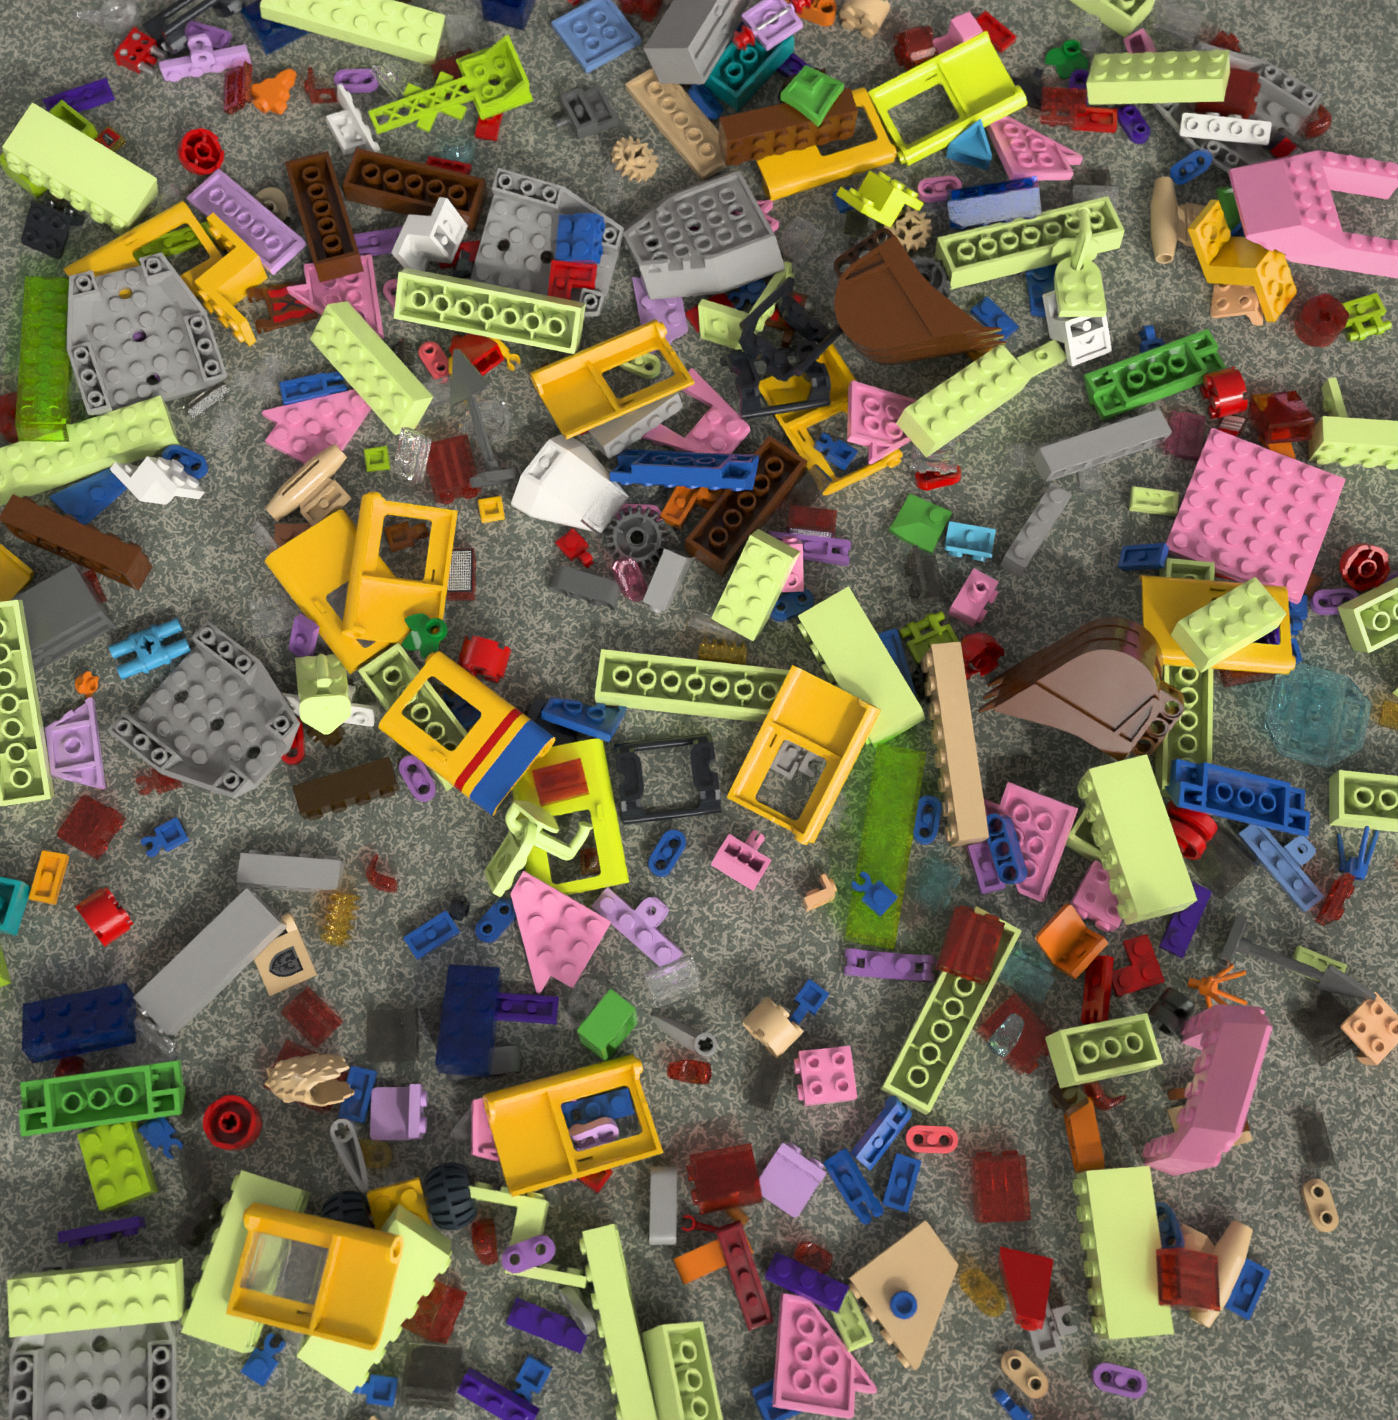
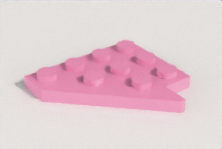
M1005 116L985 127L1010 181L1071 180L1073 171L1070 165H1080L1083 159L1082 155L1009 116Z
M372 254L360 256L364 272L321 283L319 282L314 263L304 264L306 284L287 287L288 293L321 316L327 304L348 301L381 339L384 338Z
M852 380L848 386L847 441L868 447L869 464H873L911 442L896 422L904 409L917 400Z
M353 389L263 410V417L276 423V426L265 442L305 464L309 459L332 444H336L343 451L371 408Z
M1008 782L1000 804L983 798L986 816L997 813L1008 815L1011 818L1027 868V877L1024 882L1015 885L1020 894L1040 902H1045L1078 808ZM999 818L995 821V829L997 831L1002 826ZM1006 842L1002 845L1004 855L1009 851V846ZM1012 866L1009 869V871L1012 875V878L1014 879L1016 876V870Z
M523 871L511 891V897L536 993L540 994L550 976L573 988L611 921Z
M783 1293L780 1295L772 1407L847 1419L853 1418L855 1391L874 1394L877 1392V1387L852 1354L848 1353L846 1346L812 1301L801 1296Z

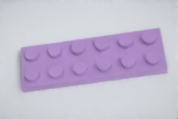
M220 169L215 171L186 197L188 202L206 218L212 213L217 215L259 255L263 267L273 275L306 246L305 241Z

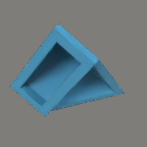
M980 118L949 143L946 158L988 171L992 154Z

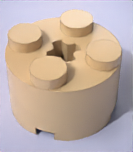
M846 0L840 10V17L843 20L842 26L851 31L854 28L861 31L862 36L872 39L878 33L890 11V4L887 0L885 2L883 0Z
M767 996L742 1021L746 1030L755 1039H758L766 1047L765 1049L776 1058L782 1055L803 1033V1030L794 1021L790 1022L787 1019L790 1016L789 1013L781 1005L777 1006Z

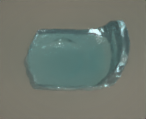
M471 139L462 148L445 146L440 157L470 164L475 153V140Z
M1010 1014L990 1037L986 1044L987 1048L995 1055L1007 1056L1021 1036L1024 1026L1023 1019L1016 1014Z

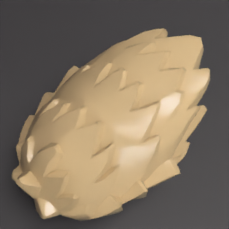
M315 1053L304 1057L297 1056L277 1062L274 1068H266L268 1079L264 1084L271 1089L275 1096L282 1099L285 1103L298 1101L307 1105L327 1106L344 1102V1099L355 1093V1090L349 1088L350 1084L333 1079L340 1076V1072L349 1068L345 1059L339 1055H319Z

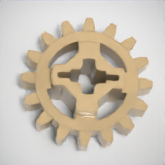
M631 136L627 140L622 137L620 141H617L610 153L613 157L611 163L617 164L615 170H621V176H629L630 181L636 178L638 183L642 179L646 182L649 177L652 178L658 167L656 162L658 157L652 155L654 150L648 149L647 143H640L639 138L633 141Z
M907 206L906 211L901 209L891 228L884 225V228L889 229L896 235L907 254H909L911 249L915 253H918L919 247L924 249L926 243L930 242L933 227L930 226L931 219L925 220L926 213L918 214L916 209L911 211L910 206Z

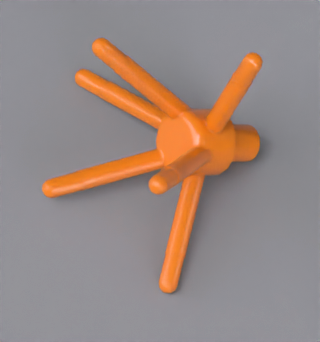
M1230 964L1228 969L1224 968L1214 977H1203L1201 980L1190 978L1188 981L1189 988L1197 989L1199 994L1205 996L1207 1009L1212 1007L1211 998L1220 1005H1228L1217 995L1247 1005L1246 1000L1217 989L1220 982L1246 975L1245 970L1227 974L1234 968L1233 964Z

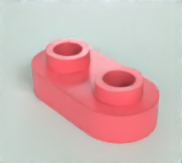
M432 341L423 343L419 347L418 354L431 377L440 383L449 381L452 377L448 371V358L441 347ZM428 350H433L430 354L426 353ZM440 367L445 368L443 371H438Z
M917 1125L906 1132L905 1143L911 1151L916 1153L947 1154L957 1147L958 1136L950 1127ZM919 1134L922 1137L923 1141L921 1144H916L913 1141L914 1135ZM944 1135L948 1138L947 1145L940 1144V1136Z

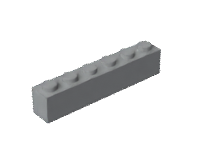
M1160 409L1154 411L1145 410L1135 417L1130 418V416H1127L1114 424L1105 423L1093 431L1090 429L1084 430L1078 436L1072 438L1066 436L1056 443H1045L1038 447V451L1032 460L1043 482L1046 483L1163 443L1172 431Z

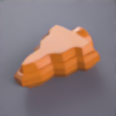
M289 68L279 72L274 78H266L261 83L251 85L247 92L254 98L252 100L254 106L264 114L270 110L273 113L282 115L287 108L286 102L290 98L289 90L295 84L297 73Z

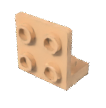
M1214 284L1210 312L1212 318L1246 315L1247 318H1250L1253 325H1263L1264 313L1254 286Z
M1373 992L1377 995L1375 1000L1365 999L1340 1025V1028L1361 1050L1356 1058L1363 1065H1378L1398 1044V1015L1376 992Z

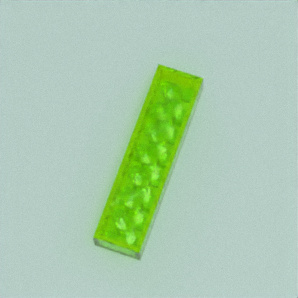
M25 276L15 418L19 441L69 442L73 367L66 348L69 277Z
M877 744L853 881L858 885H864L865 881L860 877V873L862 871L866 872L870 876L873 885L880 880L898 898L879 917L861 901L865 894L857 892L852 888L843 936L844 941L891 950L896 945L927 752Z

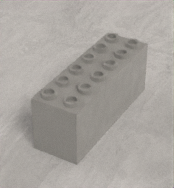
M673 0L643 48L660 84H704L733 37V31L737 30L742 22L741 14L749 10L754 0Z

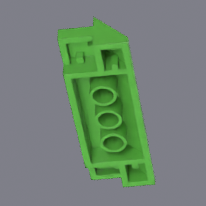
M1206 329L1085 374L1084 381L1089 404L1095 407L1100 418L1104 421L1204 383V375L1227 367L1217 353L1219 347L1210 331Z
M181 1060L20 1082L22 1109L19 1110L21 1137L180 1115L183 1111L186 1086H183Z

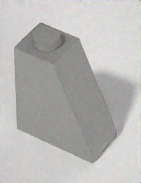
M673 548L664 549L642 601L648 604L647 608L656 613H661V610L668 611L694 557Z

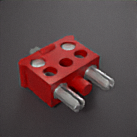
M134 27L128 35L114 40L116 47L113 54L117 66L122 65L137 74L142 70L154 76L156 70L148 66L147 63L156 64L157 58L153 57V55L163 60H166L168 57V53L158 48L155 39L140 32L137 27Z

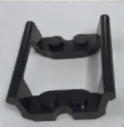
M178 0L142 24L150 37L156 40L157 46L161 50L169 51L170 54L175 55L188 46V40L183 29L185 24L211 7L219 17L226 18L232 16L245 7V1L204 0L167 25L165 20L195 1Z
M788 277L740 323L742 333L738 340L744 352L754 360L760 359L766 364L765 370L777 380L787 382L794 375L801 376L844 332L839 323L828 329L818 319L808 318L805 315V308L791 297L795 280L792 277ZM777 300L776 304L785 322L805 339L812 338L816 343H819L804 359L794 366L790 365L787 357L768 340L754 334L759 318Z
M812 338L794 341L792 347L780 348L778 350L786 357L795 356L798 363L817 346V343ZM742 349L725 351L724 356L720 358L721 367L728 366L731 373L738 375L735 379V386L740 396L739 416L741 420L830 406L831 383L825 363H819L816 360L802 374L803 378L811 385L807 400L761 407L759 396L760 378L754 362L762 360H754Z
M711 733L614 745L617 773H621L625 777L624 782L619 784L623 825L721 813L718 773L711 771L709 767L715 761ZM693 745L690 753L693 783L700 792L697 805L646 812L641 805V798L644 794L641 761L635 752Z

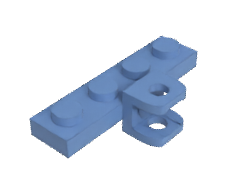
M1250 824L1237 834L1302 913L1309 910L1325 897L1300 868L1316 852V849L1305 836H1299L1282 847L1265 827ZM1297 848L1301 849L1302 854L1298 852Z

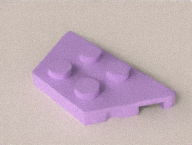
M632 277L640 325L657 319L658 322H663L667 330L665 338L669 344L674 339L686 334L688 326L682 297L650 300L642 285L641 278ZM657 350L651 351L649 353L654 355V352H656Z
M90 697L84 700L86 703L75 711L70 710L59 721H54L45 728L50 773L55 778L98 789H106L95 700Z

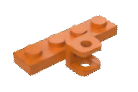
M676 486L660 515V519H664L666 524L681 530L696 502L697 505L710 510L722 495L724 488L710 490L705 487L688 489L685 486Z

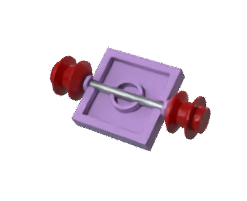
M785 0L761 1L741 14V19L745 25L741 26L742 32L733 31L734 37H732L734 45L737 49L746 51L748 43L752 46L755 45L756 37L766 51L803 28V22L796 13L802 14L803 7L810 9L812 0H789V3Z

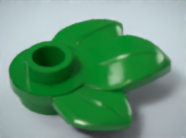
M1072 39L1067 40L1061 47L1052 48L1045 58V64L1056 66L1057 74L1061 79L1070 78L1075 70H1087L1089 64L1087 57L1082 54L1079 42Z
M423 613L408 616L405 618V622L412 631L402 642V647L410 651L420 650L421 657L423 659L427 658L432 652L436 653L440 641L447 635L448 627L442 619H430ZM435 628H440L438 633L432 634Z

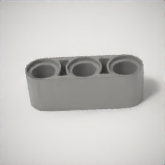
M651 1166L649 1245H676L677 1166Z

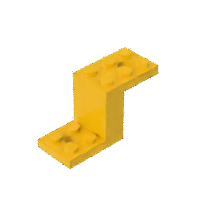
M1210 200L1188 227L1190 238L1207 283L1254 286L1266 322H1275L1297 293L1284 253L1275 248L1273 251H1270L1261 244L1246 239V237H1231L1219 200Z
M212 213L206 218L210 226L208 230L215 238L213 242L222 252L226 250L228 254L194 281L198 289L196 293L203 301L202 306L209 314L214 312L218 316V322L225 329L229 327L233 330L232 335L239 343L244 341L250 347L256 342V339L247 319L233 306L247 295L246 291L248 289L256 288L267 279V275L259 255L217 215Z

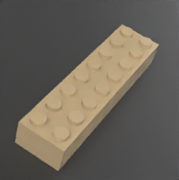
M961 642L931 644L924 658H921V669L923 673H926L927 682H924V691L926 697L929 696L930 706H928L927 711L928 718L933 720L934 727L931 730L932 744H936L937 753L934 754L935 767L940 769L941 778H938L939 792H943L944 802H941L942 816L947 819V826L944 828L945 839L950 841L951 847L977 844L989 838Z

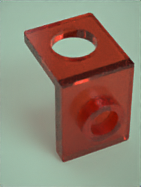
M308 67V80H304L306 94H309L311 104L338 103L335 88L316 89V78L313 68ZM322 94H328L331 96V98L322 99L319 96Z

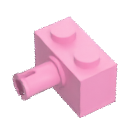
M973 568L951 605L948 614L972 628L976 622L981 623L988 612L984 609L988 602L993 604L999 591L995 590L999 582Z
M752 830L745 843L729 834L711 865L754 891L772 861L757 851L764 842L765 837L761 833L755 841L754 839L758 831Z

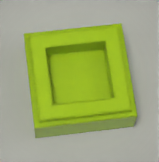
M387 446L364 449L367 472L390 469Z

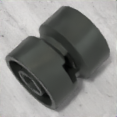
M1167 987L1158 998L1159 1004L1155 1003L1147 1014L1151 1024L1154 1025L1159 1020L1162 1022V1025L1158 1029L1168 1036H1173L1182 1025L1180 1020H1185L1190 1015L1194 1005L1181 992Z

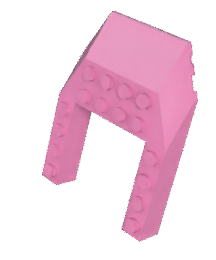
M1317 150L1265 160L1230 169L1228 172L1246 239L1261 244L1270 251H1273L1274 248L1286 254L1285 258L1291 262L1398 278V240L1343 232L1330 191L1335 190L1389 199L1398 187L1397 164Z
M1216 1004L1189 1018L1188 1021L1184 1020L1180 1029V1035L1183 1036L1181 1043L1202 1050L1201 1056H1197L1192 1068V1071L1195 1072L1193 1082L1188 1083L1184 1094L1187 1102L1185 1108H1181L1177 1116L1176 1122L1180 1124L1178 1131L1152 1139L1150 1143L1146 1142L1142 1152V1157L1145 1158L1144 1165L1172 1176L1216 1167L1221 1160L1222 1151L1227 1153L1232 1144L1237 1141L1242 1133L1272 1031V1025L1268 1017L1263 1015L1265 1012L1263 1008L1258 1006Z

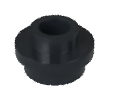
M460 895L459 897L452 898L449 906V915L457 921H462L469 914L470 903L467 902L466 896Z

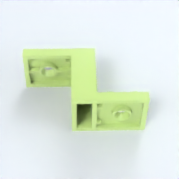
M475 1182L474 1187L469 1186L471 1198L517 1207L510 1246L544 1234L550 1202L544 1200L545 1196L543 1194L528 1192L527 1196L518 1195L511 1197L507 1187H501L499 1192L494 1191L493 1186L486 1183ZM541 1244L536 1247L538 1254H540ZM513 1254L510 1257L511 1263L517 1265L520 1262V1256ZM547 1263L540 1265V1268L534 1267L517 1274L505 1270V1273L582 1288H587L588 1285L587 1277L583 1276L584 1270L567 1267L566 1273L557 1271V1265Z

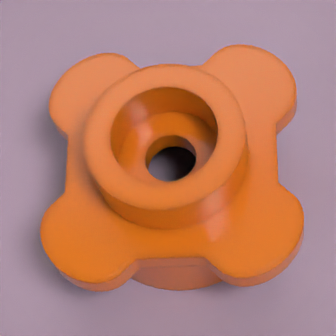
M90 671L80 674L75 681L76 691L80 694L84 693L86 698H90L98 688L99 677L93 676Z

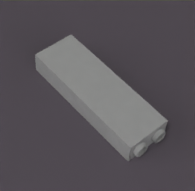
M246 888L133 997L139 1003L137 1005L138 1010L146 1017L150 1016L155 1021L153 1026L162 1035L175 1036L288 926L255 891Z

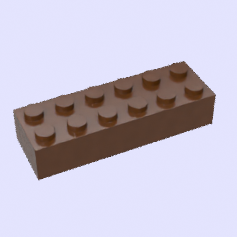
M846 88L832 104L819 127L787 103L721 117L718 144L725 166L740 165L743 162L761 160L772 155H783L789 151L804 150L807 147L825 145L836 140H847L854 136L858 109L851 89Z
M356 148L342 185L347 201L404 215L431 216L439 197L447 198L468 225L466 230L474 232L488 195L486 180L483 178Z
M329 151L286 161V169L319 282L364 272Z
M770 435L754 453V455H759L753 490L732 491L726 489L685 540V551L722 577H724L742 554L749 536L756 530H761L806 472L807 460Z
M13 494L0 515V521L14 537L135 590H140L153 567L148 561V556L143 554L142 548L133 542L126 544L120 541L121 539L110 532L103 534L92 524H80L76 518L69 514L64 516L57 514L54 508L48 505L41 507L27 496L21 498Z

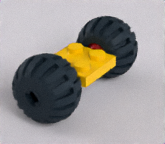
M447 1162L434 1167L427 1173L424 1181L426 1198L420 1177L367 1191V1198L358 1191H340L325 1201L322 1207V1217L380 1230L398 1204H400L430 1226H432L429 1210L433 1222L438 1228L458 1230L469 1225L476 1218L477 1203L475 1198H471L469 1186L473 1185L468 1169L463 1164Z

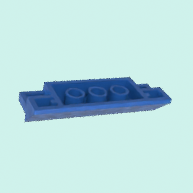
M625 449L617 456L618 466L610 472V481L619 482L620 485L641 484L642 486H685L688 489L705 487L710 490L721 488L732 491L753 490L759 455Z
M1180 759L1171 761L1170 785L1164 787L1176 807L1299 836H1309L1310 812L1304 811L1305 790L1291 787L1288 782L1206 762L1197 764Z

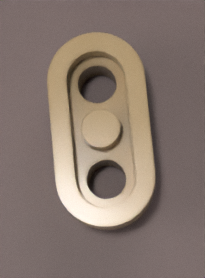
M1320 1179L1306 1181L1302 1186L1301 1193L1311 1224L1320 1232L1335 1230L1339 1223V1217L1328 1185ZM1315 1187H1317L1320 1190L1319 1197H1316L1314 1195L1313 1191ZM1323 1214L1329 1216L1327 1224L1322 1219Z
M1008 1350L1002 1355L1000 1360L1002 1371L1026 1396L1040 1398L1046 1394L1048 1390L1047 1377L1024 1353L1019 1350ZM1015 1358L1019 1361L1017 1369L1011 1367V1361ZM1033 1379L1039 1381V1387L1035 1390L1031 1387Z

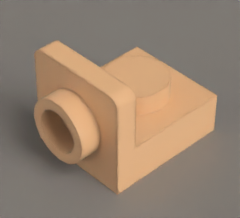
M826 873L820 875L819 878L823 890L820 891V888H816L806 893L807 897L803 899L806 911L815 909L835 899L836 885L832 878H827Z

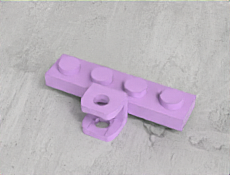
M204 33L188 37L187 42L190 56L159 62L165 81L170 80L173 82L179 81L184 77H200L203 73H220L224 69L233 67L243 68L247 64H252L246 44L213 51L210 38Z
M607 887L591 906L600 915L610 920L617 930L666 973L684 954L680 948L657 929L669 912V908L657 897L646 898L635 910L615 891ZM652 906L656 908L655 914L651 912Z

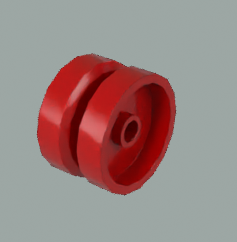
M1170 800L1165 808L1182 857L1198 860L1206 849V842H1209L1218 829L1217 824L1208 814L1176 807L1174 802Z

